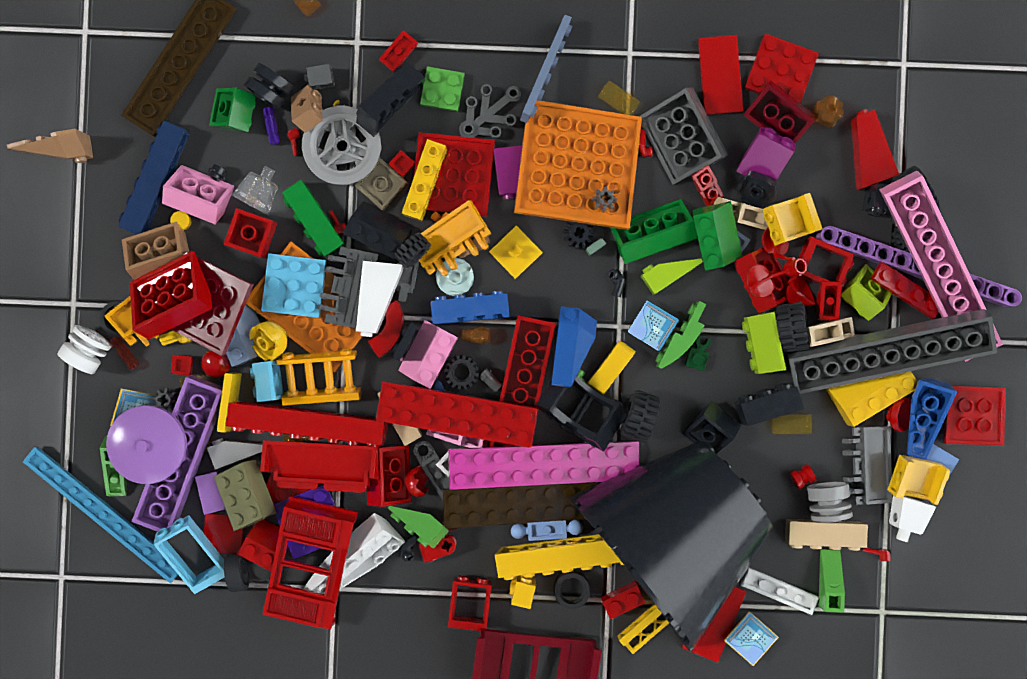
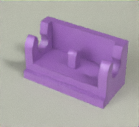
M217 472L195 477L204 515L225 509L214 480Z

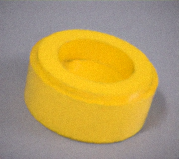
M177 211L171 216V223L178 222L183 230L190 227L191 217L189 214Z

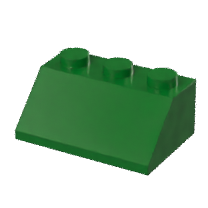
M731 201L692 210L705 271L724 267L742 257Z

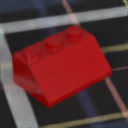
M762 247L733 261L736 271L740 274L744 287L748 291L753 306L758 313L773 308L787 300L785 289L789 284L785 274L771 279L774 289L768 296L756 297L749 292L747 287L748 272L755 265L766 267L769 275L783 271L773 253L765 252Z
M410 445L378 446L379 479H370V486H367V505L384 507L412 502V495L405 486V475L411 470Z

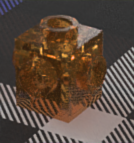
M831 95L823 97L820 101L816 102L814 112H816L814 122L832 128L843 115L844 109H842L844 102L838 101L839 98Z

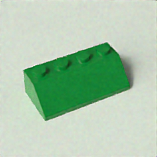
M682 199L631 216L629 230L610 227L624 264L697 239L694 220Z

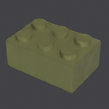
M257 460L240 463L214 476L234 531L249 527L277 513Z

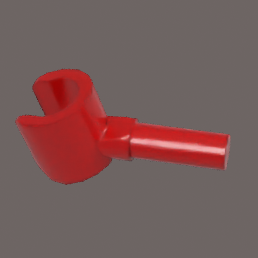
M294 128L288 131V137L292 144L293 156H298L295 139L301 136L299 130Z
M333 210L329 211L328 213L334 222L336 232L339 235H344L343 231L346 228V223L339 224Z
M863 548L864 552L879 555L880 561L891 560L890 552L887 549Z

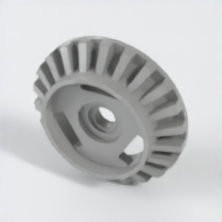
M349 106L327 108L322 111L323 121L303 134L302 152L306 164L317 177L333 185L345 186L358 183V181L368 177L380 159L382 150L380 134L378 133L373 137L356 123V112L358 110ZM353 126H356L366 137L364 142L361 143L350 130ZM328 131L330 134L324 150L319 148L324 133ZM338 142H347V149L339 151L337 149ZM353 162L356 164V167L350 170H337V165Z

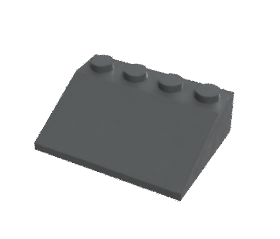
M693 88L683 89L639 116L642 117L641 125L646 131V135L673 185L693 175L704 166H710L728 156Z

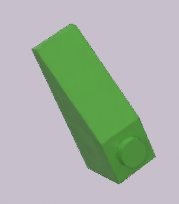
M106 435L100 446L106 496H126L127 479L115 470L109 460Z

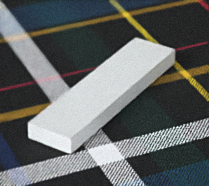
M749 567L740 583L743 587L811 615L819 600L817 595Z

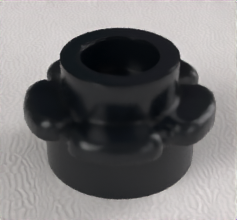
M214 164L212 168H209V176L213 180L219 182L226 179L225 175L227 172L222 167Z

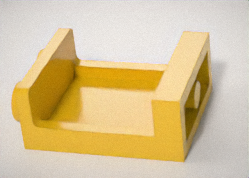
M810 193L762 209L775 246L822 230Z
M899 455L887 490L896 498L903 499L905 495L926 499L938 505L943 496L946 481L949 479L950 469L940 462Z

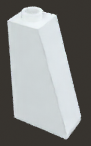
M363 261L356 331L361 332V336L372 337L373 333L378 334L403 272V265Z

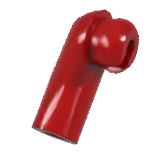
M641 129L638 150L640 155L646 158L653 155V148L651 146L646 147V131Z

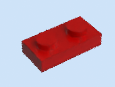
M403 30L382 54L379 61L395 73L417 47L418 42Z

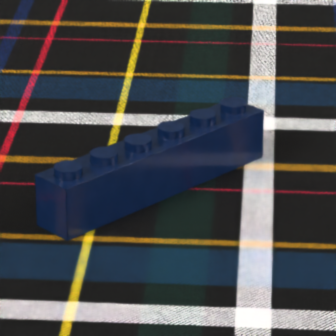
M163 121L157 128L155 142H152L149 147V156L142 163L140 177L136 178L134 191L127 198V207L119 217L118 227L134 234L149 231L163 197V186L173 175L190 135V132Z

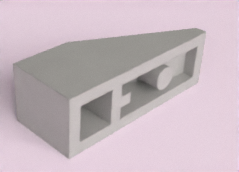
M221 438L213 441V446L208 447L207 450L214 468L218 469L262 452L263 443L240 440L224 441Z

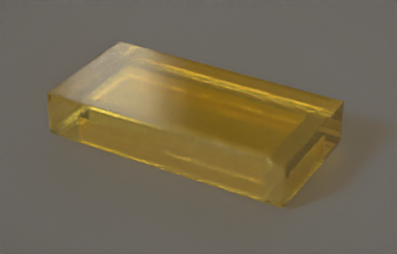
M787 414L772 419V434H812V414Z

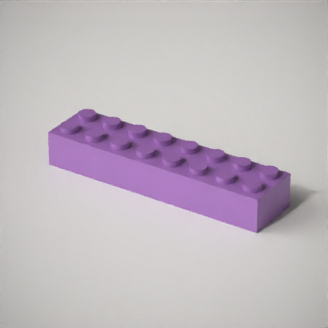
M193 375L185 378L172 412L183 426L186 434L187 450L185 458L178 470L170 477L157 483L145 484L132 522L159 531L162 528H168L180 518L219 415L222 386Z

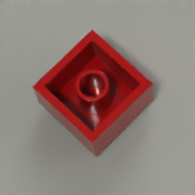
M236 208L223 245L265 259L278 223Z

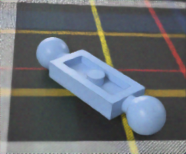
M566 520L527 523L528 527H524L522 524H515L511 528V535L516 539H521L528 535L529 541L567 538V532H570L572 535L581 534L583 524L579 520H573L569 524H566Z

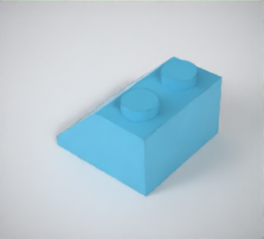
M277 361L253 363V368H250V375L254 379L253 396L257 399V402L282 399V379L280 365H277Z

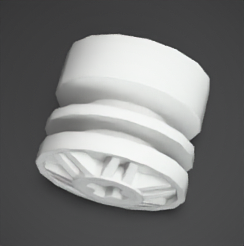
M75 325L72 330L74 333H70L68 336L73 343L64 342L57 355L76 369L94 374L101 364V361L95 355L105 357L106 352L104 350L109 351L112 345L96 331Z

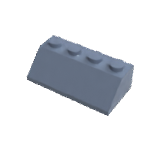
M247 304L244 307L226 352L232 367H238L259 358L252 347L254 345L253 339H249V331L253 326L259 324L260 321L255 310Z

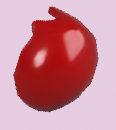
M209 350L202 358V369L210 377H223L231 368L227 354L221 356Z
M418 465L406 473L405 486L411 495L416 497L425 496L429 488H425L429 478L423 468Z

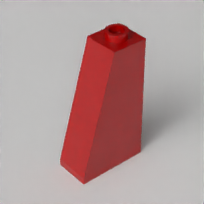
M868 109L856 113L857 116L851 120L857 191L899 174L875 110L869 112Z

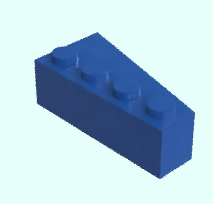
M503 291L492 292V295L474 293L473 297H465V294L454 295V299H446V296L435 297V301H431L433 324L510 318L508 294H504Z

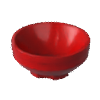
M903 397L888 406L886 418L896 431L906 432L909 429L910 398Z

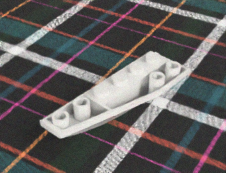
M376 513L371 515L351 534L340 589L383 563L386 558L405 543L404 539L392 525ZM333 551L319 567L330 569ZM314 573L304 589L325 594L328 576Z

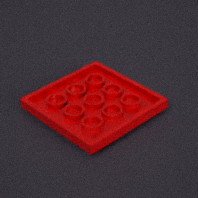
M419 132L414 176L427 139L446 145L447 148L426 211L451 213L468 200H471L480 216L487 217L495 140Z

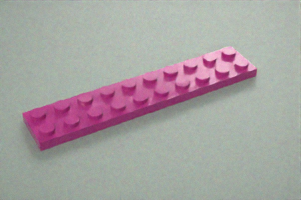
M639 441L610 442L605 451L587 443L532 445L531 448L503 446L448 449L449 489L604 482L639 467Z

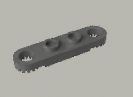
M425 440L419 441L414 446V455L443 500V488H449V477L436 465L441 459L431 443ZM420 445L428 447L429 452L427 455L422 456L418 453Z

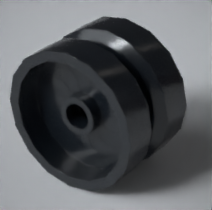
M258 62L253 72L261 81L254 77H248L244 86L253 92V95L280 110L285 101L276 92L290 95L295 87L279 74Z

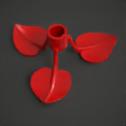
M767 227L762 235V245L765 252L773 253L774 257L787 260L788 262L783 266V271L769 275L767 268L763 265L751 267L747 275L749 292L756 297L768 296L774 289L771 279L786 274L791 277L788 280L789 285L785 289L788 302H802L804 306L814 305L815 301L811 290L804 278L801 277V274H804L807 270L805 260L783 256L788 251V241L775 246L770 236L769 227Z

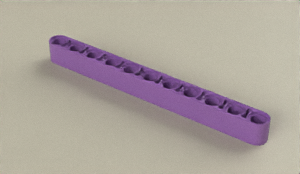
M833 226L824 227L816 234V239L850 252L856 257L877 264L884 262L894 270L923 279L920 272L915 269V262L911 254L906 251ZM825 231L830 233V240L824 238ZM843 237H846L849 241L847 247L842 244ZM862 243L867 247L866 253H863L860 249ZM880 249L885 253L884 259H881L878 255ZM898 256H901L903 259L902 265L897 263ZM970 274L982 300L1002 307L1017 306L1022 301V295L1018 290ZM990 287L993 289L992 297L988 293ZM1008 294H1010L1012 298L1010 303L1007 301Z

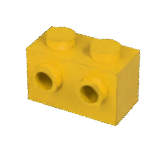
M523 575L516 576V579H512L509 593L512 595L511 605L531 609L536 588L535 578H524Z

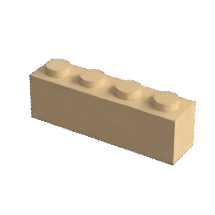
M786 519L785 542L791 545L792 548H803V545H807L812 549H822V546H829V549L841 550V547H848L849 550L859 551L860 548H867L868 524L860 521L825 523L808 519Z

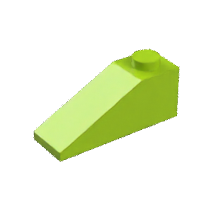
M702 259L663 263L656 266L651 264L642 270L644 274L640 277L654 295L703 261Z

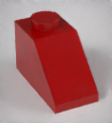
M821 281L817 294L815 314L819 320H839L841 281Z

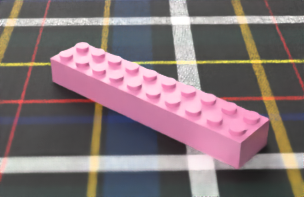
M915 171L879 189L941 317L986 309L923 175ZM994 326L996 346L999 347L1003 343Z

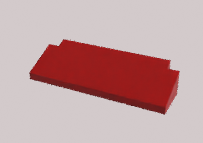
M263 440L260 472L274 473L273 480L276 481V485L279 488L316 490L319 483H322L327 491L363 493L366 491L367 486H370V479H379L378 447Z

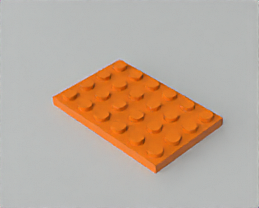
M290 242L280 254L314 259L293 242ZM325 272L323 293L339 296V294L331 292L334 276L336 275ZM266 274L250 293L246 302L248 306L265 319L281 326L286 331L288 337L310 354L339 352L344 348H350L352 351L363 338L361 332H357L356 328L325 322L326 314L335 316L333 312L321 310L320 318L261 311ZM322 299L323 305L336 307L337 301ZM343 360L331 361L333 372L339 369Z

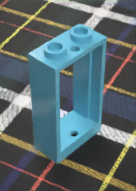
M190 516L179 518L173 525L168 528H162L156 533L154 546L194 594L225 577L224 558ZM185 529L190 532L215 563L214 566L198 575L191 571L167 541Z

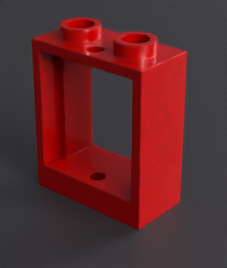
M812 236L807 238L799 255V258L805 260L807 266L816 246L844 258L835 280L841 281L843 288L847 281V278H845L846 273L851 270L854 264V260H852L854 254ZM808 271L801 274V277L819 285L821 281H829Z
M458 575V578L454 577L448 621L449 628L480 631L481 628L487 629L492 582L482 577H478L477 580L469 579V576ZM458 585L486 588L483 619L455 616Z

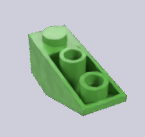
M393 506L388 507L393 512L390 516L398 523L402 520L406 524L404 528L411 535L416 533L419 536L417 540L425 547L429 545L434 549L449 532L430 514Z
M820 549L819 607L824 612H844L845 590L840 550Z

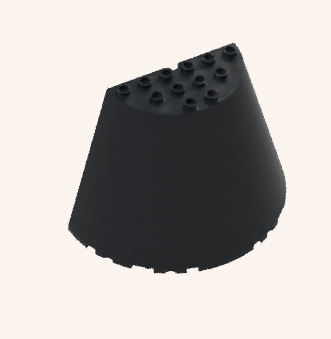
M700 441L569 497L570 501L594 529L601 528L602 531L598 534L610 546L667 621L670 622L675 630L674 633L690 652L696 647L773 531V526L767 517L766 511L760 506L762 501L755 493L751 494L748 490L750 486L745 479H740L731 470L732 468L728 462L722 460L709 443L704 444Z

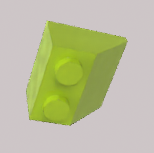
M865 264L845 285L841 296L846 303L857 310L859 315L869 321L885 309L892 293L870 279L874 270Z

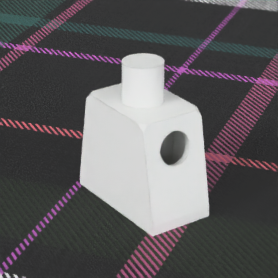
M893 495L889 523L899 528L896 538L908 542L911 532L923 534L936 507L906 496L901 499Z

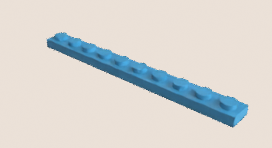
M38 446L32 449L23 461L25 465L169 583L174 581L178 574L154 546V541Z

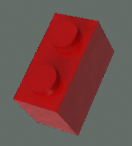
M635 581L601 596L602 603L610 620L645 604Z

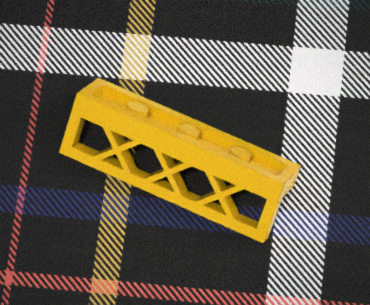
M653 604L617 636L621 644L634 654L670 622L667 619L657 620V617L662 613ZM650 623H654L653 630L650 633L642 632ZM638 635L639 643L632 647L629 642Z

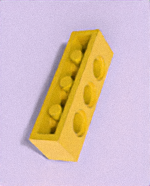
M427 139L402 211L404 216L423 221L447 151L446 145Z

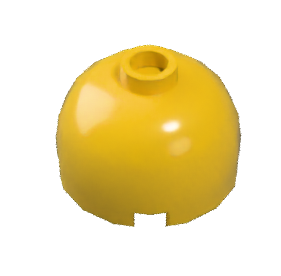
M266 321L259 323L249 331V339H253L254 342L252 347L263 360H275L283 354L287 347L286 331L274 322Z

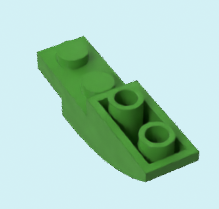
M697 301L696 304L692 303L688 310V314H690L688 320H684L680 326L679 331H681V334L673 332L672 335H669L664 343L666 345L664 351H660L655 360L657 362L656 367L662 369L671 364L695 342L705 326L698 322L706 306L705 303Z

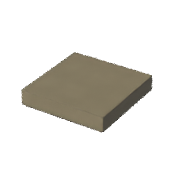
M380 158L375 169L371 171L368 177L358 181L354 186L384 211L408 182Z

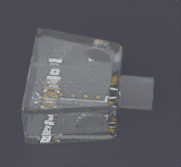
M265 166L260 176L252 171L249 172L232 196L269 215L278 186L270 181L275 171Z

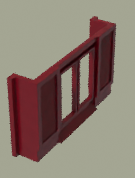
M482 628L480 630V637H477L472 679H509L513 643L534 645L529 679H536L540 646L561 648L556 679H598L602 649L597 648L595 639L525 634Z

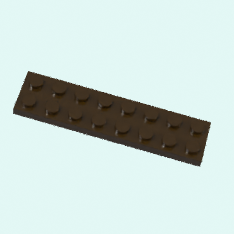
M195 0L121 116L156 137L157 128L163 121L168 119L238 9L225 0Z
M597 482L469 489L443 488L444 527L446 529L585 519L570 501L569 497L597 485Z

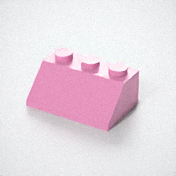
M181 165L163 186L162 204L216 225L226 210L234 190V185L221 180L217 182L206 174Z
M424 320L398 371L431 389L459 337Z

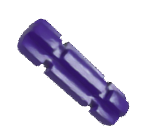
M272 107L263 108L269 143L271 145L279 144L280 138L277 135V123L273 117L275 115L274 109Z

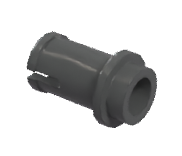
M486 368L479 375L480 381H484L496 392L503 383L491 373V369L488 370Z

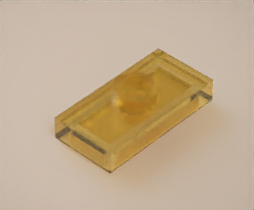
M611 81L607 82L598 95L599 99L621 114L632 115L640 104L639 100Z

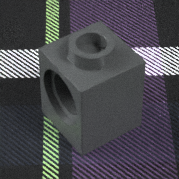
M330 64L306 68L307 74H304L305 82L312 89L321 90L335 87L333 70Z

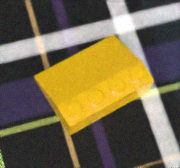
M909 371L826 388V391L846 424L855 427L915 391L918 381L913 373Z

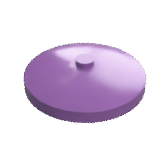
M142 405L131 408L116 418L109 429L106 447L109 460L120 475L132 482L152 484L170 477L178 470L186 455L187 438L183 426L171 412L158 406Z

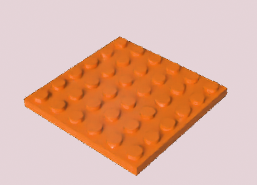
M537 100L535 106L538 108L534 118L530 117L528 122L525 123L514 213L629 230L642 117ZM604 187H607V190L610 192L614 190L613 196L617 198V201L612 203L614 206L612 210L607 207L606 211L602 213V209H595L596 203L592 201V198L598 197L595 194L597 189L602 192Z

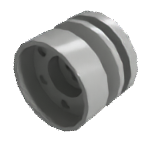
M824 482L807 486L808 499L818 502L810 506V511L814 512L811 514L812 521L832 523L853 517L852 511L848 510L852 507L851 503L842 501V499L850 497L848 482Z

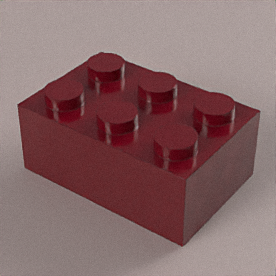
M771 80L743 114L759 128L761 126L771 128L776 134L788 137L794 143L800 139L816 118L814 114Z

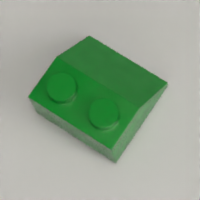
M216 88L209 126L236 132H248L252 124L251 117L256 104V96L253 93L238 88Z

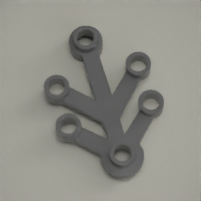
M488 84L481 87L482 102L480 116L475 120L474 108L477 107V99L473 96L466 99V121L462 122L459 127L460 135L470 138L483 135L497 139L501 136V129L498 126H493L491 129L480 126L484 122L506 124L509 127L516 124V117L513 114H508L507 116L494 114L509 102L516 103L520 100L521 91L516 86L509 87L506 90V95L489 108L492 87ZM489 88L490 92L488 94H485L483 92V89ZM513 90L517 92V95L514 97L510 95V92ZM469 100H474L475 104L470 106L468 102ZM509 117L514 119V122L511 124L507 122ZM468 126L472 127L470 133L465 131V128ZM494 129L499 130V134L496 136L492 134Z

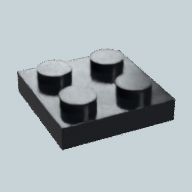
M415 323L406 324L401 333L404 337L401 342L395 344L392 350L395 353L393 358L399 361L404 360L421 326Z

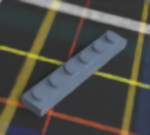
M564 15L522 112L520 120L525 123L528 122L530 117L534 118L538 108L535 106L536 101H541L545 90H542L544 84L548 85L552 76L549 71L551 68L555 69L559 59L556 57L557 52L561 53L566 43L563 41L564 36L568 37L572 26L569 25L572 17Z

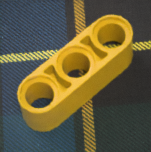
M620 340L587 384L603 395L636 351Z

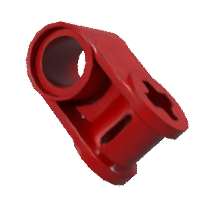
M446 534L434 549L429 545L425 547L419 543L424 563L453 553L457 540L453 535ZM445 541L452 543L450 548L447 545L444 546Z

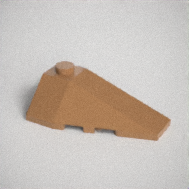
M77 129L50 133L51 137L38 136L36 141L23 140L7 144V149L15 152L75 161V163H85L87 159L93 158L90 136Z

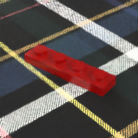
M880 262L870 278L872 281L930 319L936 318L939 311L928 291L884 262Z

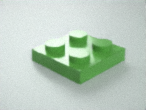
M427 66L420 105L458 112L465 73Z

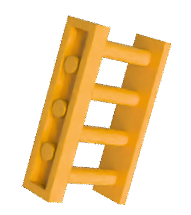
M344 348L339 352L294 355L292 352L283 353L277 360V365L285 364L288 390L282 396V405L360 400L361 387L353 385L351 360L356 358L357 350L351 351L350 348ZM343 360L346 385L344 388H336L334 386L331 361ZM312 362H324L325 389L317 390L315 388ZM304 363L307 382L306 391H298L296 389L293 364Z

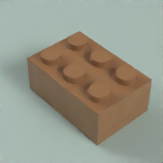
M178 222L122 239L125 269L134 280L183 256L185 252H189L186 233Z

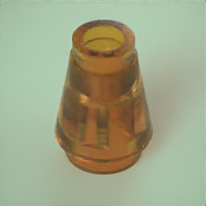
M480 326L463 329L462 341L485 345V343L490 342V328Z

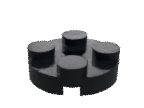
M749 171L747 175L740 179L737 193H740L742 196L741 200L747 205L761 207L767 204L768 206L774 201L777 194V182L775 179L769 178L764 174Z

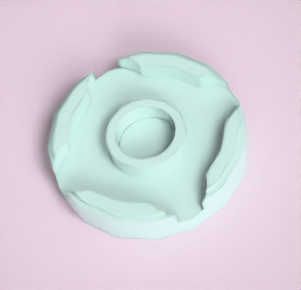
M454 258L458 266L456 270L451 269L446 260L443 262L448 270L447 276H442L438 269L436 272V282L439 288L444 293L452 296L466 293L474 281L471 266L459 258Z

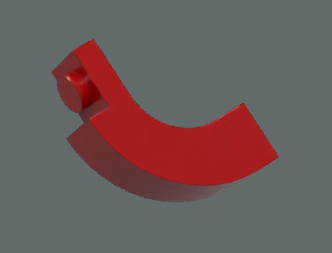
M397 300L388 306L386 324L382 332L368 341L378 358L390 352L402 336L404 314Z

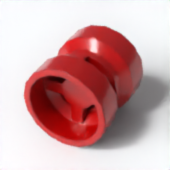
M808 464L802 466L801 470L790 472V476L799 490L804 488L807 482L812 484L817 481L813 470Z

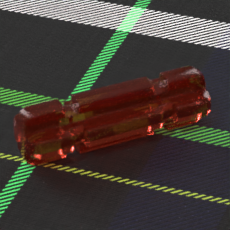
M113 337L110 340L112 347L116 348L115 351L123 362H126L129 370L136 369L139 366V362L136 358L133 359V354L123 344V340L120 337Z

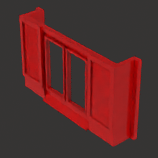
M289 497V501L283 509L263 615L331 630L335 624L336 617H334L352 529L357 519L358 511L299 497ZM288 541L333 551L330 569L285 559ZM283 566L328 576L325 594L280 584Z

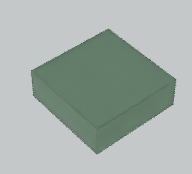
M600 238L586 248V253L589 256L605 246V241Z

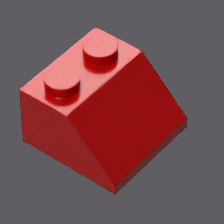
M267 519L255 523L245 538L238 555L271 572L280 526Z

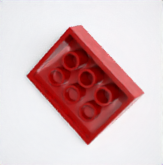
M194 251L130 282L132 330L148 340L212 309L211 292Z

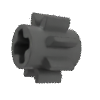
M604 187L601 192L597 189L595 194L598 197L592 198V201L596 203L595 209H602V213L606 211L607 207L612 210L614 208L612 203L617 201V198L613 196L614 190L610 192L607 190V187Z
M165 388L164 392L157 390L159 395L153 397L157 403L155 406L166 410L167 408L174 410V404L177 402L175 397L177 392L171 393L170 388ZM164 397H166V399H169L168 403H166V401H163Z

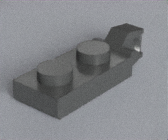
M419 260L409 268L403 266V272L396 287V291H400L398 298L400 302L407 301L408 293L413 294Z

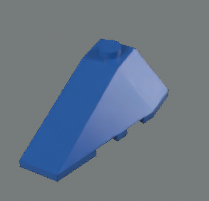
M561 306L551 385L572 386L595 340L597 321L579 308Z
M933 378L919 379L911 400L907 455L927 459L957 394V391L949 383Z

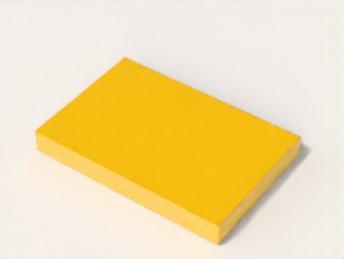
M234 372L225 373L217 432L231 431L232 427L226 426L228 403L238 401L242 373Z

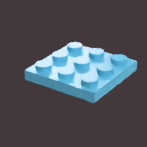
M268 253L261 311L320 318L321 310L317 309V307L322 304L320 293H323L327 261Z

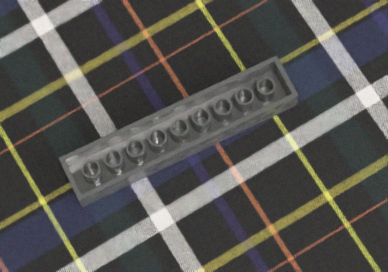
M986 309L813 346L809 350L787 353L793 386H797L799 393L802 394L996 354L997 346L992 316Z

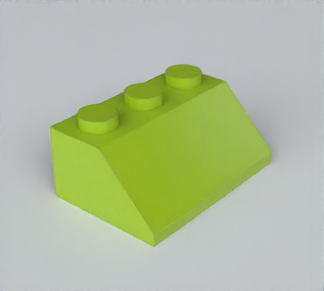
M775 312L744 317L742 328L748 337L746 347L747 351L751 352V370L755 371V374L786 370Z

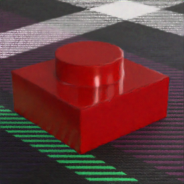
M402 150L389 163V166L403 178L415 165V162Z
M173 355L171 374L191 376L194 357Z

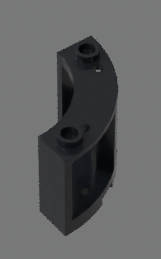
M577 374L573 385L582 391L584 395L570 417H567L556 407L567 387L551 385V380L535 406L550 420L554 419L557 423L561 424L559 427L571 435L576 434L584 439L583 442L605 451L627 415L623 404L616 399L611 400L585 384ZM593 400L612 409L597 434L579 425L580 420Z

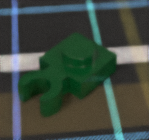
M698 336L695 340L696 349L690 348L685 366L704 372L710 354L704 351L705 348L709 347L711 340L707 339L706 343L701 345V336Z

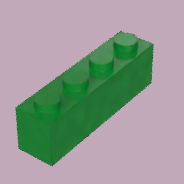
M299 180L282 192L284 195L282 200L288 208L292 207L295 212L293 214L294 218L299 224L302 223L306 228L304 233L309 240H314L316 243L314 248L320 256L324 255V257L328 258L329 255L339 251L340 247L346 246L305 182Z

